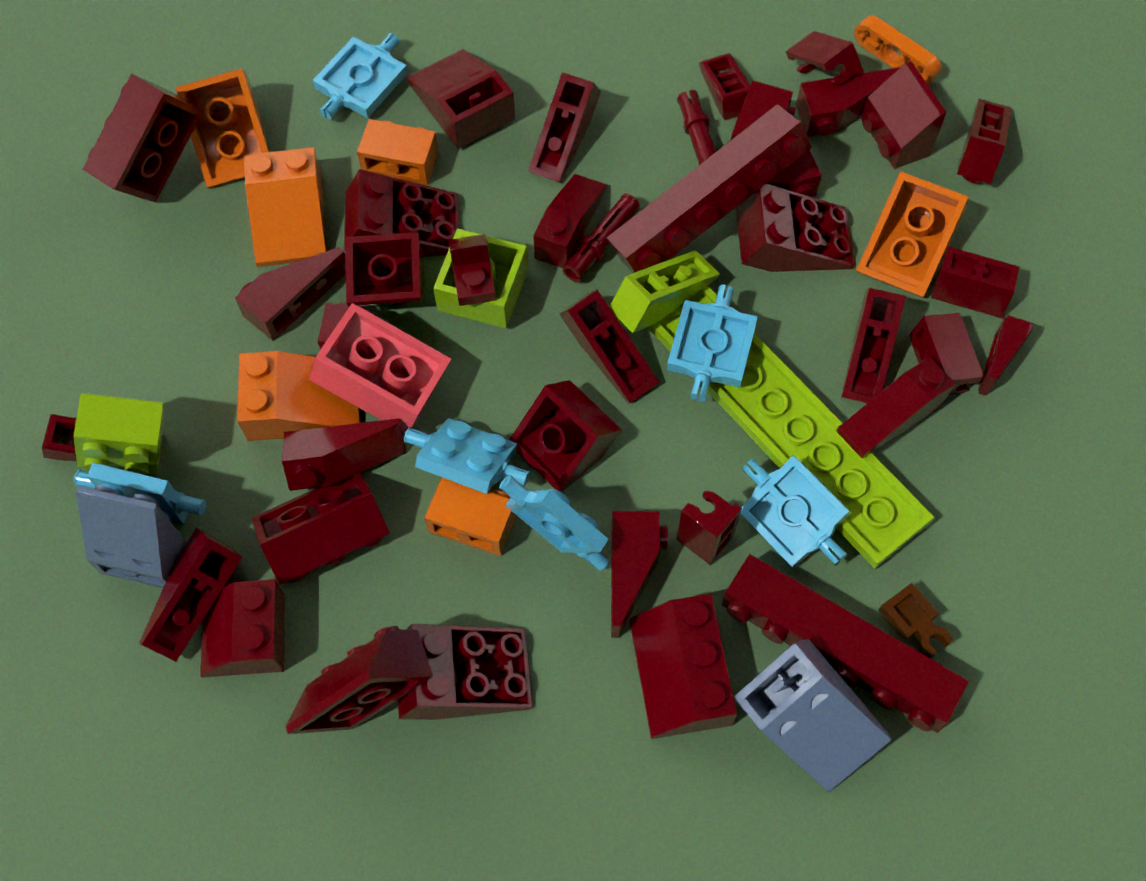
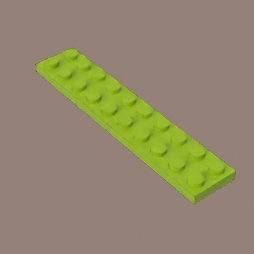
M707 286L688 301L701 304L715 303L717 294ZM684 304L658 323L647 327L669 352H671ZM755 333L753 334L741 387L710 382L708 393L779 468L793 455L796 456L852 512L836 529L874 569L926 528L935 518L872 453L861 458L836 432L843 423Z

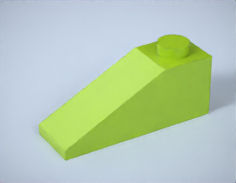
M694 250L625 276L609 307L620 322L632 333H635L661 321L684 304L685 300H689L715 281L720 273Z

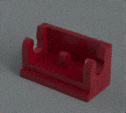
M813 31L785 51L789 60L798 59L805 61L803 65L796 69L797 72L806 73L815 66L822 68L825 72L830 70L840 72L838 76H834L831 80V83L835 85H840L852 76H859L864 72L853 42Z
M948 246L936 277L937 281L931 298L1002 319L1015 292L1020 266Z
M961 314L923 316L909 334L918 363L931 357L956 383L949 395L969 391L966 384L980 382L984 378V374Z
M703 491L702 497L705 501L713 504L714 510L711 513H703L699 507L687 503L681 510L676 540L711 565L733 539L742 508L736 503L732 506L712 491Z

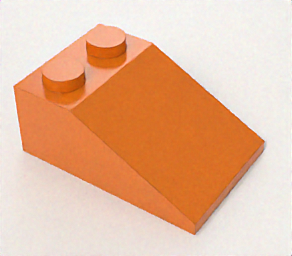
M243 68L175 87L178 96L203 110L191 134V139L207 188L245 178L244 155L270 152L249 77Z
M314 147L244 155L245 189L256 266L295 263L326 252L322 174Z
M900 171L856 272L924 298L945 256L947 247L950 246L968 206L969 197Z
M281 351L239 354L237 422L247 441L284 438V432L360 423V408L309 380L315 359L314 356Z

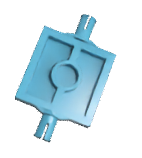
M389 33L384 41L377 46L367 44L353 36L313 79L314 88L330 97L329 101L320 108V113L323 117L331 120L341 107H345L369 118L407 76V65L390 55L395 47L400 44V40L396 35Z
M726 285L719 286L715 303L701 304L688 300L684 301L667 363V371L688 375L695 379L690 398L695 401L697 400L699 388H701L699 402L706 400L710 382L741 387L758 316L740 313L730 307L734 289L731 286H728L725 298L723 297Z
M448 418L437 432L430 435L409 427L404 435L405 443L422 448L417 454L416 468L487 494L495 483L503 480L508 475H512L524 487L529 480L530 471L510 465L511 460L515 456L517 443L504 439L499 434L487 433L471 427L463 421H455Z
M794 455L779 470L770 474L754 458L747 463L750 466L745 464L742 471L757 486L752 497L741 507V514L791 567L795 568L806 556L818 549L835 566L839 564L841 560L831 549L841 559H844L847 553L831 537L836 527L852 512Z
M92 463L89 472L78 469L74 476V484L76 486L94 489L96 485H102L116 490L121 496L133 498L135 494H141L151 497L158 502V506L164 514L170 517L171 522L184 525L188 513L202 516L206 510L207 502L205 499L186 496L184 493L176 491L167 480L97 463Z
M508 475L503 479L499 489L510 496L505 505L508 509L561 553L577 554V556L584 558L594 566L597 571H601L607 566L609 557H606L601 550L607 543L608 538L598 530L599 525L595 520L585 514L576 512L569 506L570 500L563 493L555 489L531 491L516 481L512 475Z

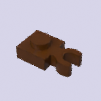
M912 583L882 604L878 610L904 641H907L914 635L918 639L920 653L930 659L937 652L930 645L929 639L935 638L939 640L945 648L953 641L951 634L946 629L934 626L932 621L939 613Z

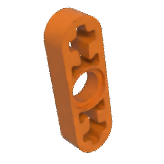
M873 15L867 16L854 29V36L858 44L892 68L902 67L905 63L912 61L928 85L940 75L942 71L941 63L934 54L880 18ZM893 46L901 52L902 56L894 50Z

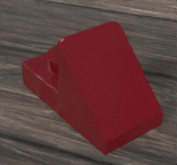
M485 234L449 239L459 306L496 301L488 243Z

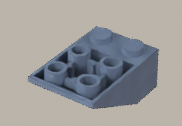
M96 485L94 489L78 486L76 497L87 561L101 574L163 588L172 566L184 548L186 541L180 535L181 532L170 522V517L160 509L158 502L151 497L141 494H135L133 498L121 496L116 490L102 485Z
M809 639L795 642L734 696L757 727L828 792L833 790L893 739Z

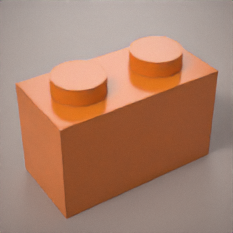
M373 119L368 120L357 150L362 170L422 185H428L439 153L435 131H430L423 127H409L395 124L391 121Z
M441 477L424 519L429 533L501 556L517 515L505 506L510 499V496L505 492L492 489L485 494Z

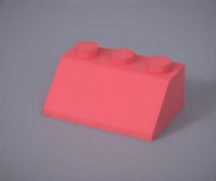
M352 303L315 357L309 380L380 420L399 418L401 430L403 433H406L409 427L413 429L451 362V358Z

